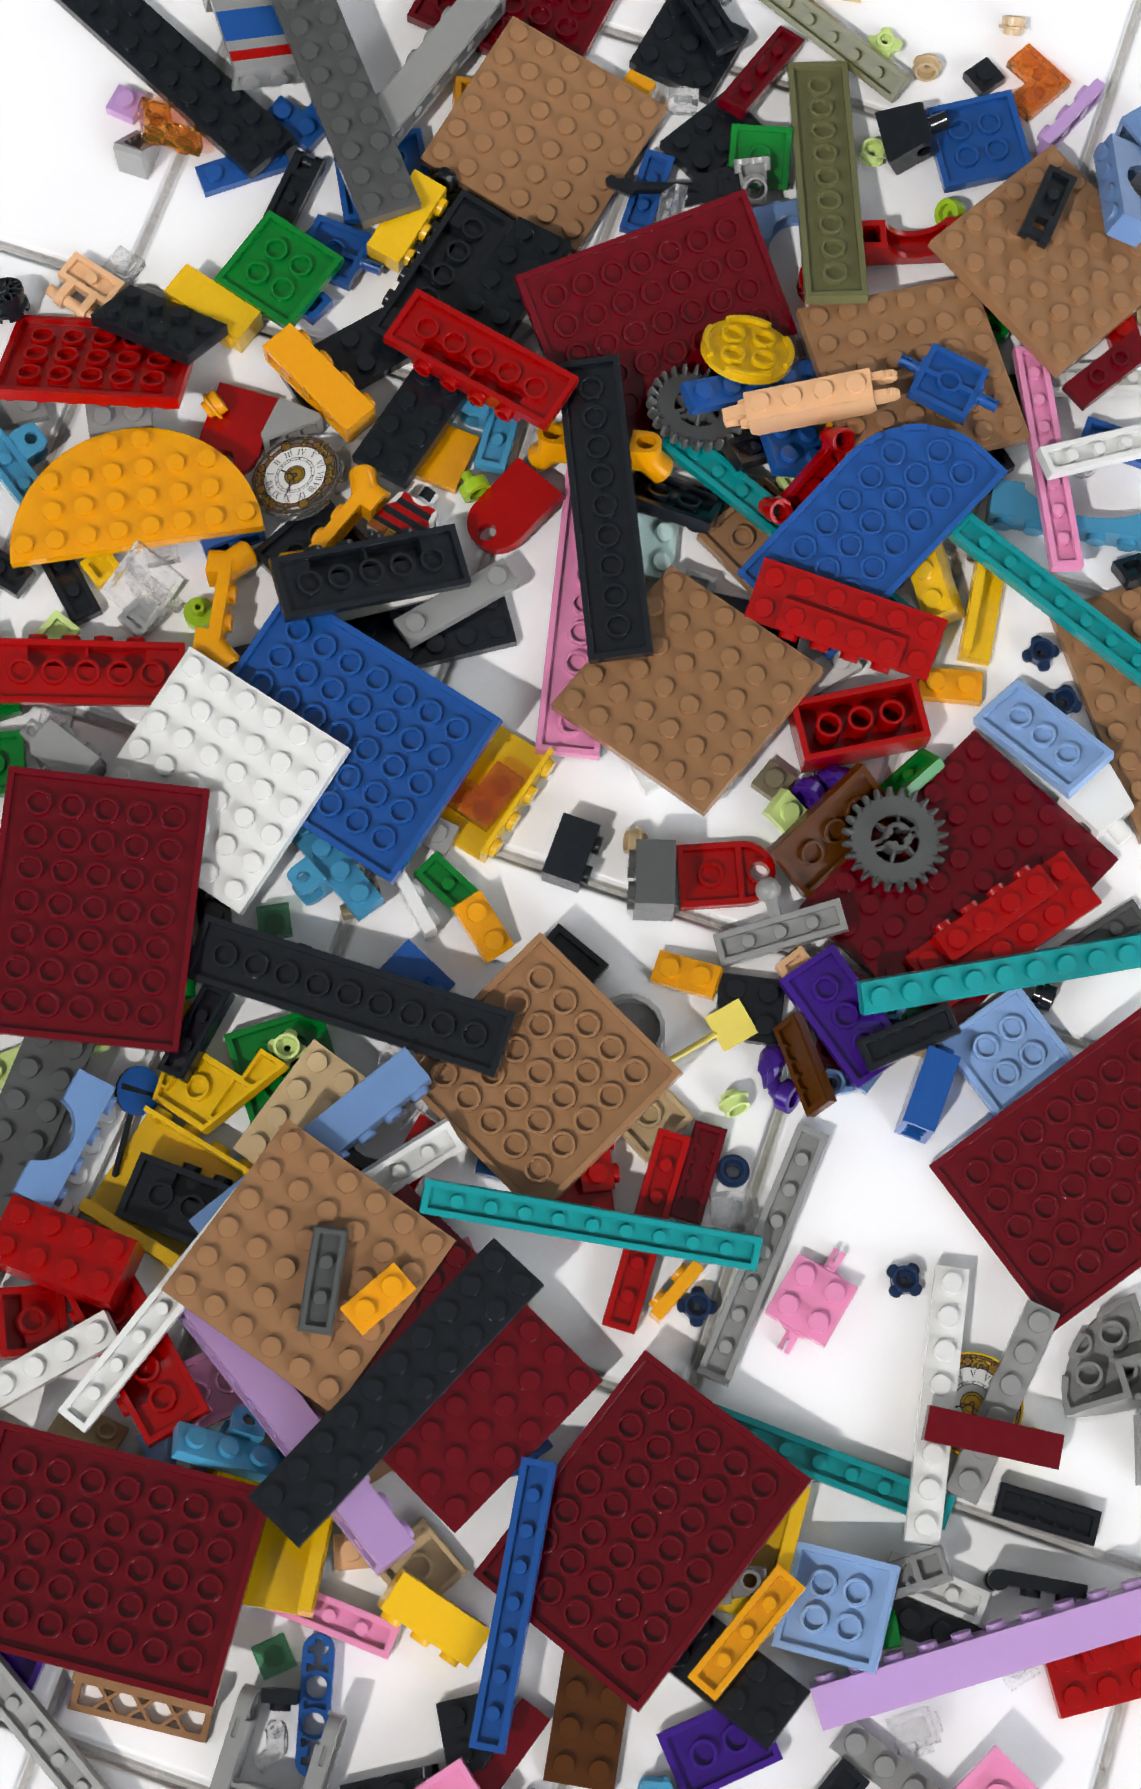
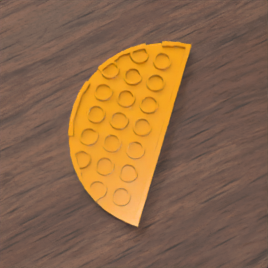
M143 427L120 429L89 438L62 453L40 473L25 494L14 519L10 539V564L12 568L174 545L203 539L265 531V526L258 501L248 481L240 470L217 449L190 435L173 430Z

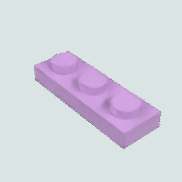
M1096 78L1089 86L1083 85L1075 95V101L1070 106L1064 105L1055 118L1056 121L1051 126L1049 124L1045 125L1037 136L1039 143L1035 154L1039 155L1052 144L1057 147L1100 102L1106 84Z

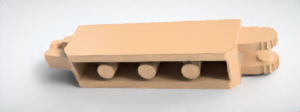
M864 368L743 392L744 399L738 400L737 405L722 408L723 422L726 428L741 426L742 429H750L752 435L760 436L872 414L877 410V405L899 400L901 396L899 388L892 387L874 390L876 386L896 381L898 378L897 371L886 369L870 372V368Z

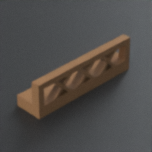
M77 1671L73 1672L71 1681H75L68 1705L69 1710L207 1743L218 1700H216L215 1707ZM83 1684L98 1687L104 1698L92 1707L78 1703ZM105 1689L115 1692L108 1696ZM121 1693L131 1695L138 1706L137 1709L127 1715L119 1714L111 1701ZM140 1698L147 1699L150 1701L146 1702L145 1704H142ZM155 1702L163 1703L168 1706L173 1716L161 1724L152 1722L145 1708ZM107 1703L110 1711L99 1709V1707ZM174 1706L183 1708V1710L177 1713ZM190 1710L204 1713L205 1718L201 1733L187 1731L180 1716ZM141 1711L145 1720L135 1718L132 1716L136 1715ZM175 1720L179 1728L167 1726V1724Z

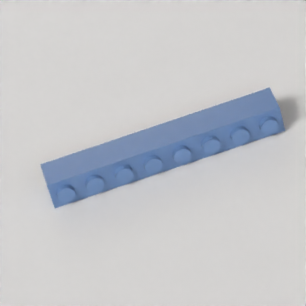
M404 1047L305 1126L303 1130L346 1160L350 1156L348 1151L357 1143L361 1146L368 1143L376 1136L377 1132L375 1129L383 1122L390 1124L399 1118L404 1112L401 1108L412 1100L416 1103L430 1092L428 1086L432 1084L431 1078L406 1047ZM245 1175L188 1220L198 1233L201 1232Z

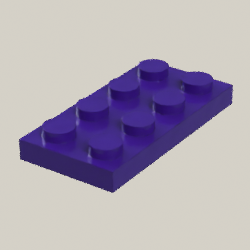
M832 944L781 978L778 984L796 1009L803 1013L806 1023L857 1091L897 1062L868 1073L856 1048L855 1041L892 1026L884 1013L865 1016L860 1014L856 981L859 978L834 944Z

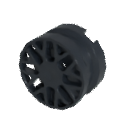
M4 277L0 278V324H3V320H9L10 323H13L25 316L24 311H29L31 305L27 295L24 294L22 282L17 278Z

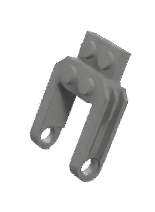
M245 1683L242 1687L209 1789H273L252 1781L244 1782L240 1780L242 1767L262 1706V1688ZM330 1710L327 1712L329 1717L320 1743L315 1744L302 1789H328L347 1726L346 1715Z

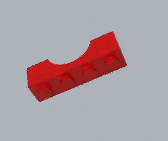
M946 217L935 226L916 231L895 229L888 225L886 220H862L866 266L943 263L928 247L931 239L959 217Z

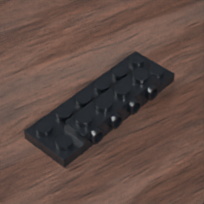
M462 189L442 220L436 219L432 224L433 228L426 244L420 242L414 255L415 260L410 267L407 265L403 267L397 278L399 284L396 289L390 288L381 303L384 307L370 326L368 333L384 343V334L416 288L455 309L515 221Z
M455 523L416 531L413 528H405L397 531L395 535L389 536L373 534L366 537L365 540L357 542L346 539L335 543L334 546L322 548L321 545H313L305 548L303 552L271 557L268 561L285 623L467 588L472 583Z
M141 1151L115 1216L190 1245L199 1233L188 1220L231 1187L234 1181L215 1174L213 1179L201 1175L202 1168L183 1162L182 1167Z

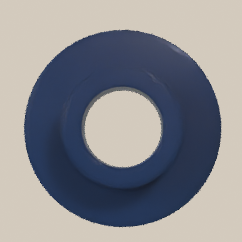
M736 1154L726 1155L721 1158L716 1169L717 1179L728 1188L741 1187L746 1183L750 1174L747 1161ZM734 1166L738 1169L739 1175L737 1177H730L727 1175L726 1169Z

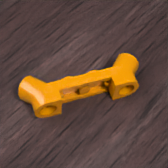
M553 422L547 432L538 429V440L531 444L528 449V460L531 466L543 472L557 463L567 464L563 422ZM633 429L631 439L629 438L632 469L642 472L654 483L663 482L672 472L673 459L662 450L661 437L655 432Z
M368 464L354 466L349 471L351 497L344 505L340 503L331 514V520L325 528L320 527L312 536L309 547L313 545H321L322 548L334 546L335 543L346 537L361 517L370 521L389 502L391 493L378 485L377 471L374 467ZM303 550L282 552L278 556L303 552Z
M244 541L237 542L227 550H209L205 573L209 587H215L209 628L196 627L193 640V649L230 672L241 658L226 641L227 633H232L234 626L231 606L236 605L238 601V586H235V581L257 567L258 561L253 548Z

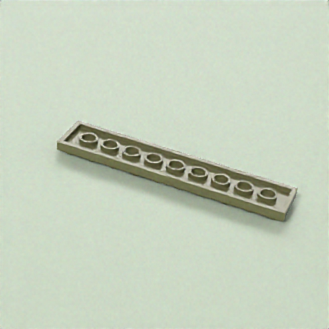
M847 61L787 63L805 305L868 303L869 294Z

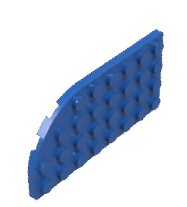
M915 423L880 431L868 437L851 450L736 574L754 589L763 560L766 557L888 599L1008 473V470L977 442L953 429ZM828 648L827 654L820 653L830 661L838 651Z

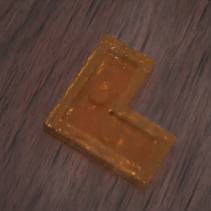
M1030 43L1012 56L1006 65V68L1024 83L1013 93L1019 116L1027 123L1063 94L1071 84V80Z
M142 96L138 104L141 139L155 146L163 145L172 148L183 155L191 154L199 157L203 149L202 135L194 128L173 122L171 107L168 104Z
M497 760L479 785L466 777L447 806L487 833L522 786L524 778Z

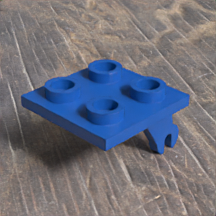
M408 938L379 968L450 991L456 984Z

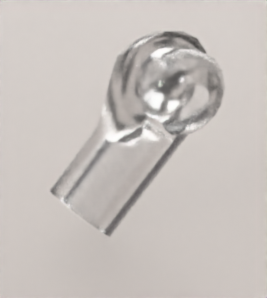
M272 1718L265 1723L266 1748L252 1760L262 1774L288 1752L289 1729L283 1720Z

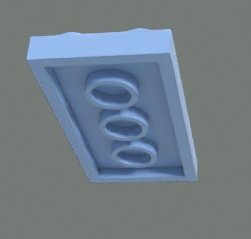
M1019 678L973 717V725L1068 800L1114 758L1113 750Z

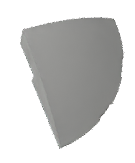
M1135 1293L1124 1296L1101 1309L1097 1313L1096 1320L1085 1331H1080L1074 1339L1068 1352L1069 1361L1065 1375H1062L1061 1382L1062 1404L1066 1418L1106 1415L1141 1408V1309Z

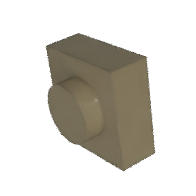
M770 759L752 781L750 787L771 801L780 788L789 790L796 781V777Z

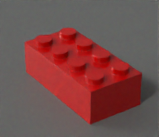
M916 676L803 698L787 717L801 773L821 770L830 765L841 766L915 751L920 748L925 749L932 736Z
M12 1194L0 1219V1271L103 1310H108L111 1313H118L145 1253L138 1240Z

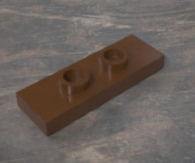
M794 1012L772 1029L806 1116L816 1117L837 1102V1099L803 1013Z

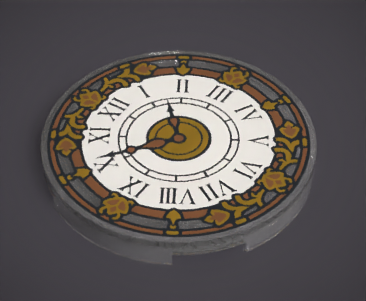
M312 435L289 437L273 445L258 460L251 476V488L256 496L259 507L265 514L283 518L286 521L302 520L320 512L330 503L329 499L336 491L338 484L342 483V462L332 445L322 438Z

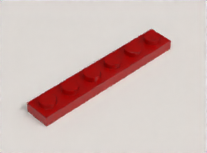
M658 1128L634 1214L668 1219L691 1137ZM629 1249L622 1250L601 1325L632 1335L635 1334L658 1254Z

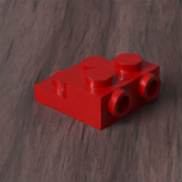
M40 1285L0 1288V1361L16 1360L68 1330L64 1294Z

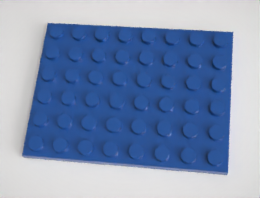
M279 602L231 671L240 679L351 749V752L310 812L302 827L392 885L395 884L503 723L502 719L333 614L285 623Z

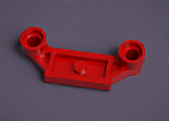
M842 426L825 427L820 434L822 442L820 451L780 496L764 497L759 501V513L770 522L782 524L843 460L844 453L849 452L854 447L855 434L851 429Z

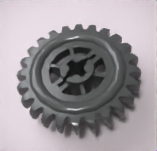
M686 363L682 367L681 374L677 372L676 366L671 368L669 377L665 370L662 371L660 379L656 377L653 380L652 386L647 392L648 398L645 403L649 409L647 416L653 420L652 426L655 429H661L660 435L662 437H671L670 443L674 445L679 442L684 450L691 446L693 452H698L699 448H703L704 452H711L712 447L716 450H721L725 439L741 436L743 430L741 426L725 427L722 410L717 411L718 417L714 414L715 411L689 415L679 387L684 381L711 377L712 369L710 367L704 375L700 373L699 364L695 366L693 374L688 371ZM676 403L682 408L675 410L674 404ZM706 422L710 423L708 426H702Z
M891 786L886 788L884 797L879 789H875L873 791V801L867 795H863L861 800L864 808L854 804L852 810L856 816L847 815L845 817L846 822L852 827H845L841 830L844 835L850 837V839L841 843L842 847L851 849L844 858L846 860L855 859L856 863L851 867V871L861 869L863 871L860 877L861 881L871 877L872 888H876L882 882L885 892H889L892 884H894L896 890L902 893L904 883H906L911 890H915L917 887L916 879L923 884L928 882L925 872L931 875L938 873V870L932 863L942 864L945 862V859L937 854V852H944L949 848L947 845L939 843V840L949 835L948 832L938 831V828L945 823V819H933L939 808L936 807L927 811L926 807L930 800L929 798H925L920 803L916 802L917 790L907 798L904 786L899 789L896 796H894ZM895 817V822H892L887 827L878 823L884 818ZM900 818L910 823L912 827H909L905 823L900 822ZM875 827L881 834L879 839L871 841L872 830ZM892 834L895 836L900 835L901 837L905 836L899 843L897 841L891 842V840L885 842ZM917 838V848L914 852L909 845L913 839ZM883 851L890 855L889 862L879 857L877 853ZM902 852L907 853L911 857L905 862L893 863L895 855H899Z

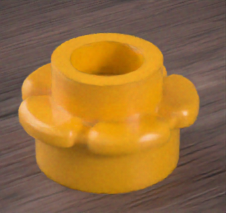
M214 390L208 394L203 393L204 401L200 405L211 419L215 416L222 419V414L228 411L223 400Z

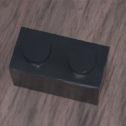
M563 813L542 869L541 880L576 893L579 892L581 884L588 885L593 871V866L589 865L592 854L599 855L604 841V837L599 836L601 825Z

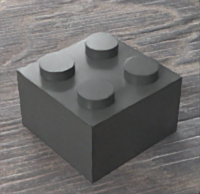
M636 839L635 849H629L627 878H633V881H628L626 909L633 910L632 920L672 921L675 907L676 840Z

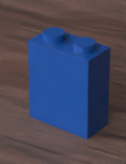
M936 1044L935 1047L929 1045L916 1067L894 1133L923 1144L934 1134L961 1057L954 1055L953 1049Z

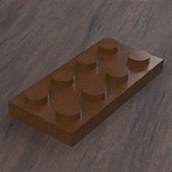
M857 763L767 848V851L801 897L807 899L846 861L844 856L851 849L842 847L841 843L850 839V837L844 835L841 830L845 827H852L845 820L847 815L856 816L852 806L858 804L864 808L861 800L862 796L867 795L873 801V791L875 789H879L881 795L885 796L884 791L865 764ZM891 817L884 818L878 823L884 825ZM875 827L872 830L871 837L878 831Z
M565 1651L563 1652L543 1781L589 1789H614L627 1703Z

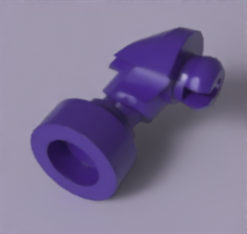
M838 765L824 767V770L814 772V776L810 775L807 778L797 779L791 789V793L806 809H809L825 794L824 788L830 789L850 768Z
M766 1046L760 1052L757 1072L761 1075L763 1089H768V1094L773 1099L775 1109L790 1114L798 1105L800 1098L792 1079L787 1078L782 1082L780 1081L782 1070L786 1064L780 1047Z

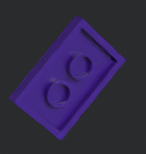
M713 1708L656 1734L678 1789H719L783 1760L776 1742L767 1752Z

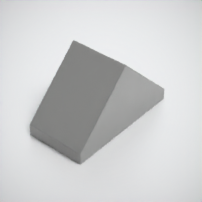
M135 130L115 141L113 150L119 171L148 180L162 149L164 139Z
M279 397L261 432L265 452L267 453L273 447L288 439L312 437L324 433L322 417L316 411ZM301 440L291 441L290 443L292 444Z

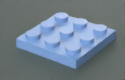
M1022 988L1006 991L959 1025L962 1031L960 1035L939 1043V1045L953 1049L954 1055L961 1057L957 1069L994 1117L1074 1058Z
M797 1541L789 1574L804 1585L806 1589L777 1624L771 1646L876 1675L901 1567Z

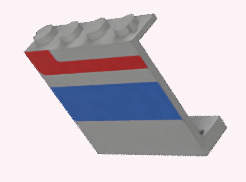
M203 0L205 11L214 12L234 71L232 91L252 90L259 87L303 82L270 0Z

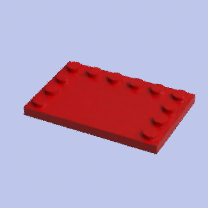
M25 315L16 321L0 361V399L6 401H36L38 403L57 402L72 405L94 404L99 406H129L132 408L150 407L165 410L179 409L194 362L187 366L92 325L91 318Z

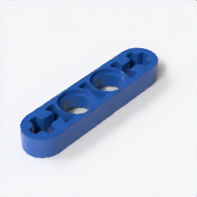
M323 1633L313 1634L308 1637L304 1642L302 1651L295 1765L298 1772L306 1777L308 1765L302 1764V1757L309 1755L310 1744L303 1746L302 1740L303 1738L312 1741L319 1740L323 1734V1730L319 1734L307 1732L304 1727L305 1718L310 1713H318L323 1717L326 1724L329 1717L327 1712L329 1710L332 1711L336 1648L332 1638ZM317 1639H323V1645L329 1646V1653L323 1654L321 1659V1666L329 1665L328 1673L322 1670L307 1671L308 1663L315 1665L316 1655L310 1653L309 1648L316 1645ZM313 1676H321L327 1683L326 1692L321 1697H313L307 1691V1682Z

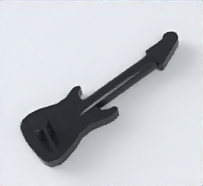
M722 167L708 173H699L689 169L686 172V176L690 177L691 183L634 182L632 178H616L614 175H609L605 179V185L609 189L629 198H632L633 194L687 195L686 200L677 204V207L681 209L703 205L740 191L738 174H734V168Z

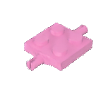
M833 1248L825 1264L815 1263L798 1253L765 1310L767 1316L778 1321L786 1330L776 1347L781 1352L789 1340L784 1349V1353L789 1355L798 1337L810 1340L825 1348L856 1294L858 1287L844 1280L836 1272L846 1256L844 1252L840 1251L837 1259L833 1262L839 1249Z

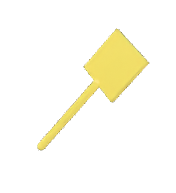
M738 998L704 1018L712 1033L668 1058L675 1062L714 1038L717 1039L722 1050L726 1052L754 1036L758 1031Z

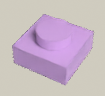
M119 84L105 108L108 115L134 125L148 101L145 94Z

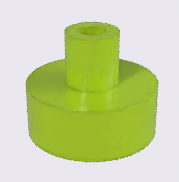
M944 198L940 200L934 211L936 224L946 217L962 216L966 213L965 207L959 199Z
M467 470L460 475L464 483L459 487L458 492L465 503H473L491 487V484L484 474L474 476L471 470Z
M205 597L190 599L183 610L187 625L193 630L196 627L209 628L213 603Z

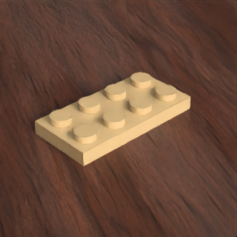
M313 1039L232 1149L254 1164L287 1118L303 1129L366 1077Z

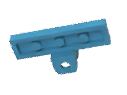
M468 400L461 409V421L467 426L483 430L474 461V468L502 475L508 465L519 423L513 419L510 422L502 421L494 414L495 409L486 404L483 407H477Z
M32 422L20 426L9 433L8 436L0 427V482L19 506L28 489L38 477L32 467L40 463L48 455V448L46 447L48 443L47 438L37 425Z
M301 826L292 842L304 855V858L290 868L287 878L292 884L293 891L306 906L318 903L332 893L333 890L359 922L385 903L383 896L350 857Z
M243 1405L235 1407L230 1420H226L223 1423L219 1432L179 1421L173 1429L171 1458L260 1483L279 1465L285 1456L277 1448L260 1444L265 1438V1430L248 1408ZM243 1417H249L253 1421V1425L246 1424Z

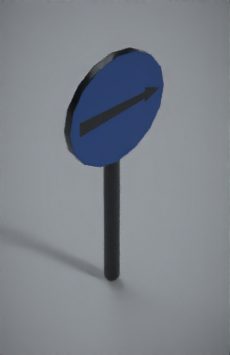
M133 1066L126 1069L119 1076L116 1083L115 1096L117 1097V1104L128 1114L112 1171L113 1177H118L134 1115L142 1116L146 1114L143 1110L145 1105L151 1109H154L157 1105V1102L152 1097L159 1078L153 1070L145 1066Z

